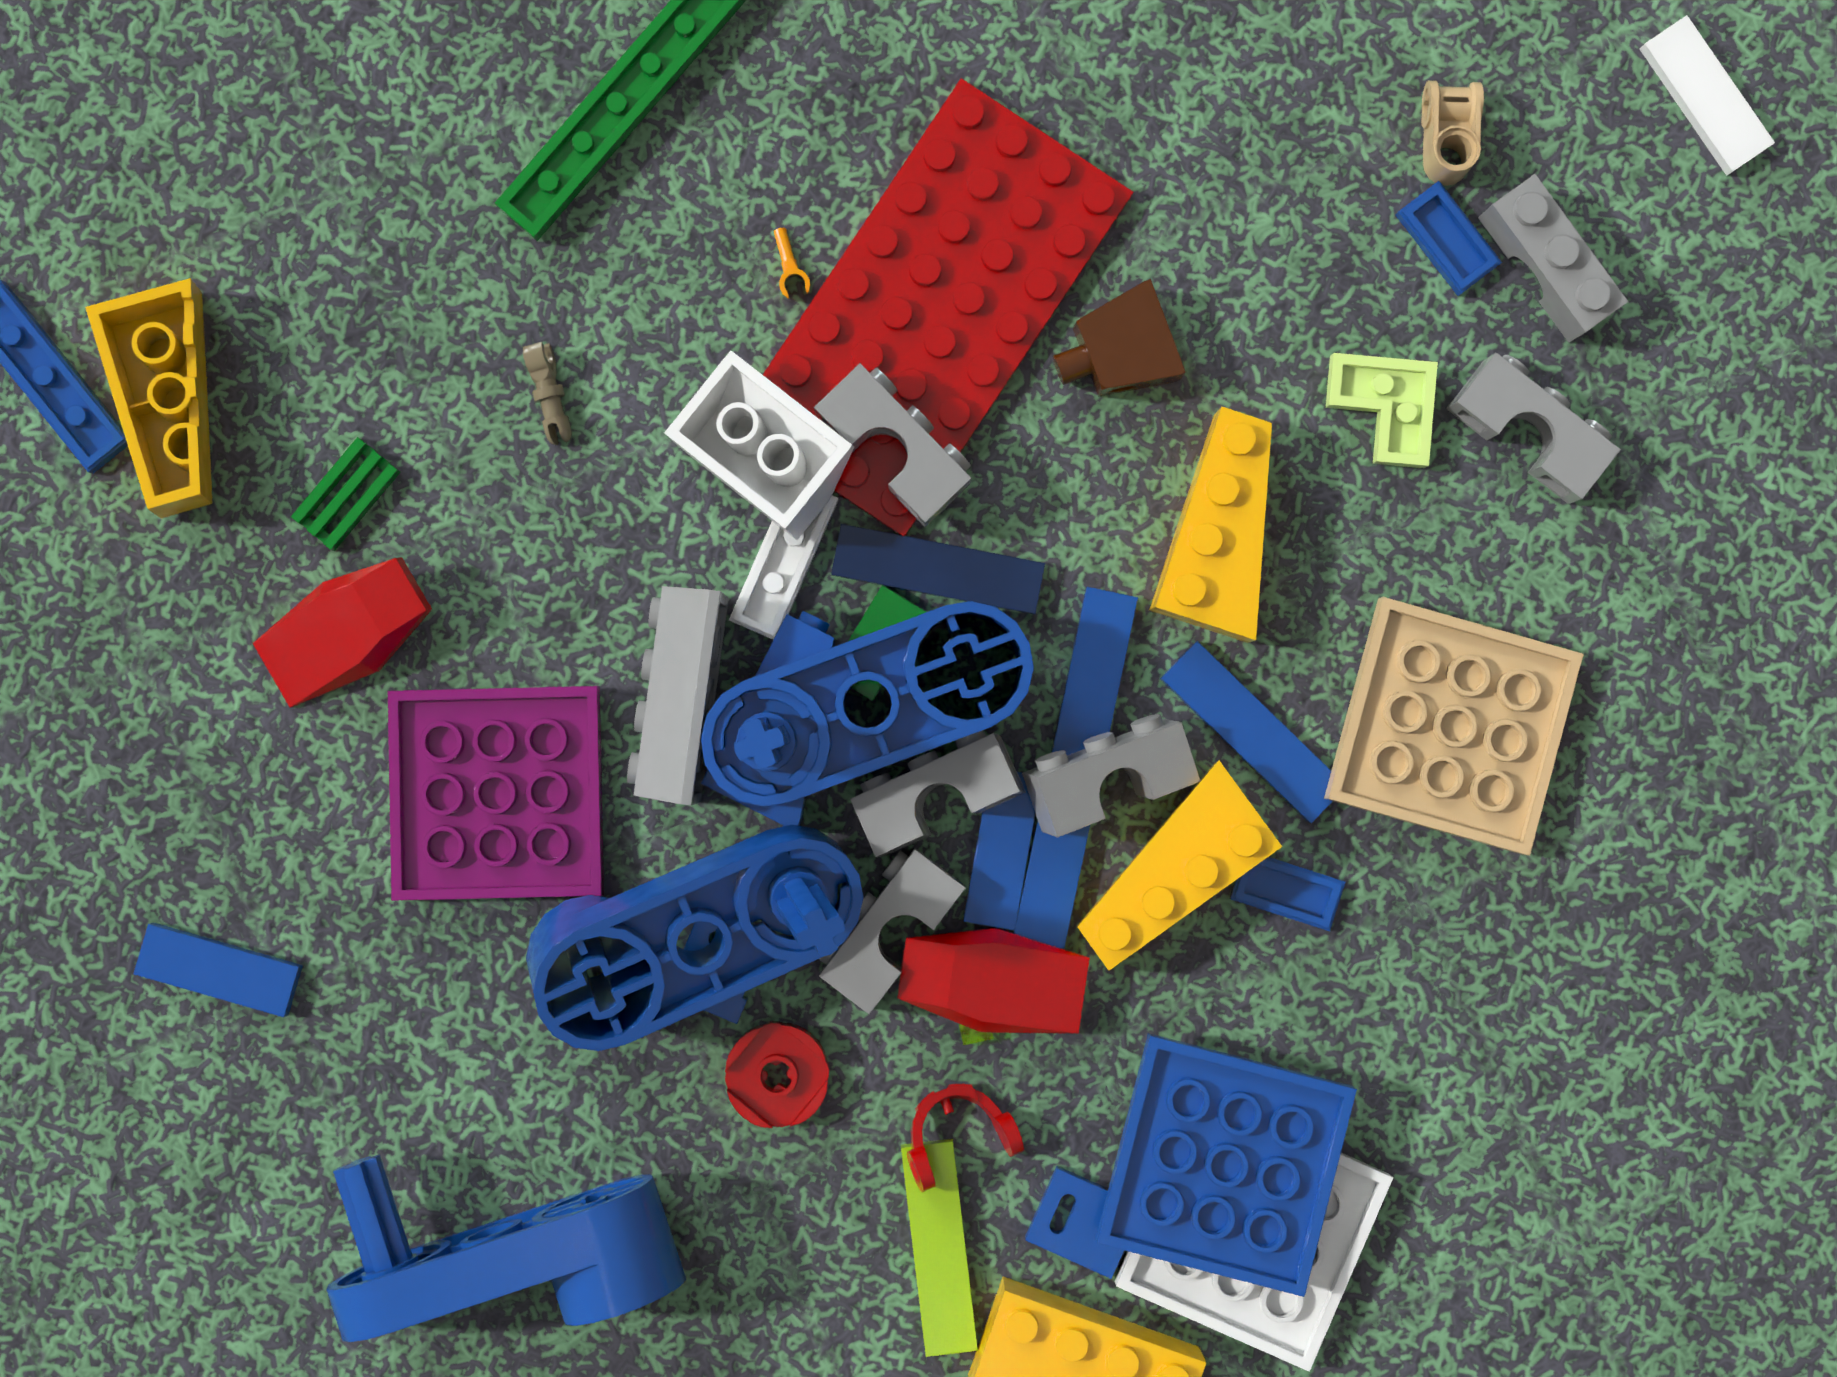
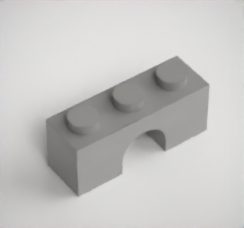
M1536 174L1497 200L1478 217L1507 259L1512 256L1521 259L1535 274L1543 291V297L1539 300V303L1568 343L1586 333L1628 302Z
M1494 353L1481 363L1446 409L1485 440L1500 434L1511 419H1523L1530 422L1541 435L1542 451L1528 473L1567 504L1583 499L1621 449L1609 441L1612 435L1605 427L1591 419L1584 421L1568 409L1571 404L1564 395L1550 387L1543 389L1527 377L1529 370L1519 360L1509 355H1503L1502 357L1498 353Z
M859 363L814 407L815 413L822 422L854 446L852 453L866 439L875 435H889L903 444L908 455L907 462L903 470L888 484L889 491L926 527L970 485L971 477L966 471L971 465L952 444L949 443L943 449L929 435L934 426L915 406L912 405L906 411L894 399L892 395L898 390L884 373L878 368L869 373Z
M1160 714L1146 716L1130 724L1132 731L1117 737H1114L1113 732L1099 734L1086 739L1083 742L1085 749L1067 755L1065 750H1061L1036 759L1037 767L1022 774L1041 831L1058 838L1106 819L1100 803V787L1106 776L1116 769L1123 768L1127 772L1136 795L1152 800L1201 782L1182 722L1162 719Z
M984 730L956 740L957 750L939 758L937 752L932 751L907 763L910 772L895 779H891L889 773H884L862 783L860 786L863 793L850 800L875 857L888 856L931 836L924 818L923 807L929 793L941 785L949 784L957 788L964 796L970 812L973 814H980L1026 793L1001 736L995 733L986 736Z
M916 847L909 856L901 850L897 853L882 873V876L889 882L877 898L870 892L865 895L858 923L848 938L837 947V951L819 959L825 964L820 971L819 977L868 1014L872 1012L895 982L902 967L886 956L880 946L879 934L882 927L894 917L909 915L918 918L934 930L965 889L963 883Z

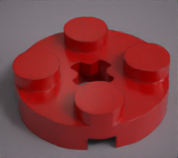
M771 1021L748 1030L738 1039L730 1051L725 1069V1082L729 1100L744 1119L759 1127L773 1128L788 1125L791 1127L801 1124L810 1118L822 1104L828 1089L830 1067L822 1045L809 1031L792 1023ZM781 1062L785 1063L789 1067L786 1075L791 1079L790 1084L785 1087L783 1084L777 1083L773 1088L769 1087L765 1083L769 1074L764 1069V1066L768 1063L775 1066Z

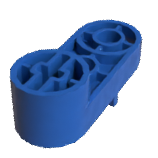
M968 601L942 606L749 678L722 693L707 713L701 736L705 766L716 784L735 799L765 807L792 802L990 728L1013 714L1028 694L1034 669L1030 643L1017 622L997 607ZM963 616L987 620L1004 632L1003 635L982 643L978 642L976 634L957 635L946 642L941 648L944 657L915 667L920 643L932 628L943 621L946 624L949 635L959 630L955 618ZM1010 642L1014 648L1015 659L977 672L981 685L975 689L968 690L964 678L924 693L918 686V675L957 661L953 648L958 645L967 644L971 656ZM1017 667L1013 689L1001 706L990 712L986 700L975 702L980 717L962 719L945 715L928 702L929 699L953 690L957 691L960 698L982 696L994 687L993 675ZM872 680L879 682L890 694L892 703L890 714L884 722L877 726H859L850 720L846 713L844 704L846 694L853 685L860 681ZM724 731H725V748H724Z
M791 824L766 830L612 898L586 895L565 900L544 914L530 936L526 961L538 1016L553 1036L574 1048L602 1051L633 1042L837 951V947L845 942L859 920L863 903L860 875L835 840L816 828ZM842 883L838 904L836 905L838 885ZM762 919L771 929H769L763 922L757 925L753 922ZM704 921L717 926L715 937L703 949L688 951L676 945L682 930L691 923ZM772 930L783 933L785 935L776 934ZM600 965L603 973L589 978L586 970Z
M380 1154L353 1161L351 1164L339 1167L333 1171L363 1263L362 1267L339 1277L330 1283L326 1289L342 1340L346 1342L368 1340L549 1280L552 1282L565 1325L591 1324L641 1308L666 1296L686 1281V1276L652 1174L623 1178L410 1249Z

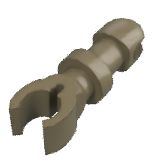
M542 341L524 346L523 357L527 370L536 385V390L532 394L534 402L541 404L544 416L542 424L546 438L551 444L558 445L559 442L555 429L558 426L561 438L567 443L571 439L572 430L569 417L564 414L560 398L565 396L563 385H557L556 361L550 343L543 345Z

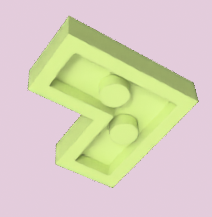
M1333 353L1330 356L1326 408L1377 412L1373 464L1426 468L1429 466L1438 362Z

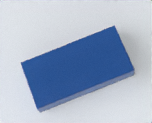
M1440 181L1436 182L1395 214L1457 296L1502 263Z
M1267 857L1235 880L1229 899L1330 931L1346 882Z

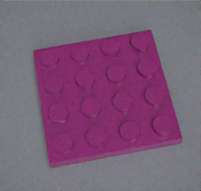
M600 686L388 691L391 901L604 895Z

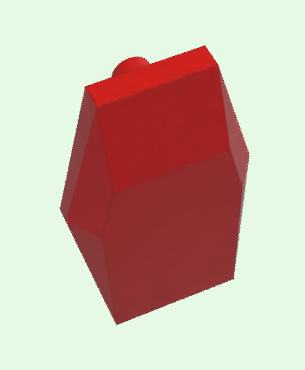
M398 557L322 582L260 636L253 645L288 706L291 708L379 672L431 612L432 608L402 557Z
M999 928L906 937L897 998L978 1032L1079 1034L1090 958Z

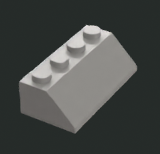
M662 586L661 598L653 597L651 600L648 626L649 628L656 629L654 649H645L641 670L642 680H649L647 700L638 701L634 721V731L642 732L640 751L639 753H631L627 771V783L635 784L633 796L690 806L701 803L703 784L701 782L706 770L701 736L706 715L715 704L729 597L721 591Z

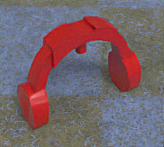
M950 1084L946 1089L936 1093L933 1091L928 1094L915 1108L916 1114L911 1127L912 1150L907 1152L908 1163L920 1191L925 1192L936 1187L922 1136L923 1123L932 1107L941 1103L945 1115L954 1112L950 1099H965L977 1104L991 1119L1009 1157L1024 1151L1022 1137L1012 1115L1009 1112L1002 1114L988 1096L974 1089L971 1084Z

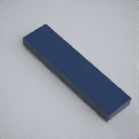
M841 524L831 576L964 602L973 601L1000 609L1035 615L1045 563Z

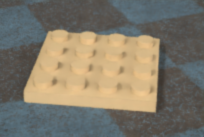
M1378 598L1324 799L1530 856L1583 654L1390 598Z

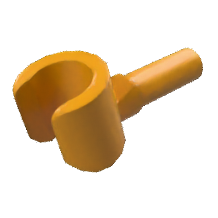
M778 228L774 230V235L783 269V274L779 281L780 290L789 299L785 288L786 279L792 275H798L803 278L806 293L808 294L810 279L803 270L798 269L786 228Z

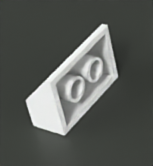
M731 350L664 432L679 448L796 540L800 538L830 500L854 449L851 443Z

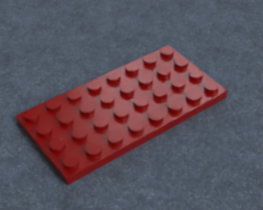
M960 78L763 373V376L820 419L816 415L814 407L859 363L869 373L878 368L897 388L898 391L892 395L894 399L906 411L912 405L915 406L931 422L934 429L929 435L943 449L950 443L961 453L1132 197L1133 191ZM875 435L866 439L851 453L834 492L899 535L906 536L917 520L889 491L888 484L906 465L908 455L905 447L899 440L889 435Z

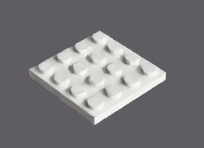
M1343 1153L1340 1154L1305 1297L1128 1251L1114 1282L1116 1287L1310 1372L1393 1177L1389 1173Z

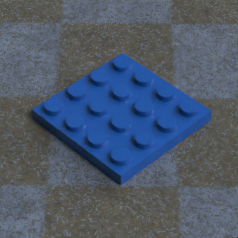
M1148 1033L1096 1235L1097 1243L1305 1297L1357 1089L1351 1085Z

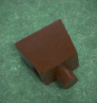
M1151 279L1138 284L1077 320L1073 330L1079 346L1053 355V362L1063 385L1090 375L1098 397L1173 383L1181 380L1186 373Z

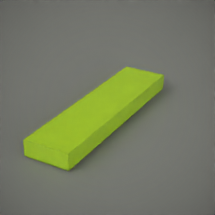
M953 1139L923 1142L936 1187L925 1192H921L917 1186L908 1163L907 1152L912 1150L911 1144L901 1145L925 1355L930 1357L978 1351Z

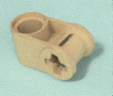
M1428 80L1424 86L1421 120L1422 127L1424 128L1423 166L1426 175L1434 183L1440 181L1443 186L1456 184L1464 178L1479 159L1481 151V118L1484 104V90L1481 82H1472L1469 87L1439 86L1437 81ZM1450 148L1455 150L1461 158V164H1449L1442 157L1440 149Z

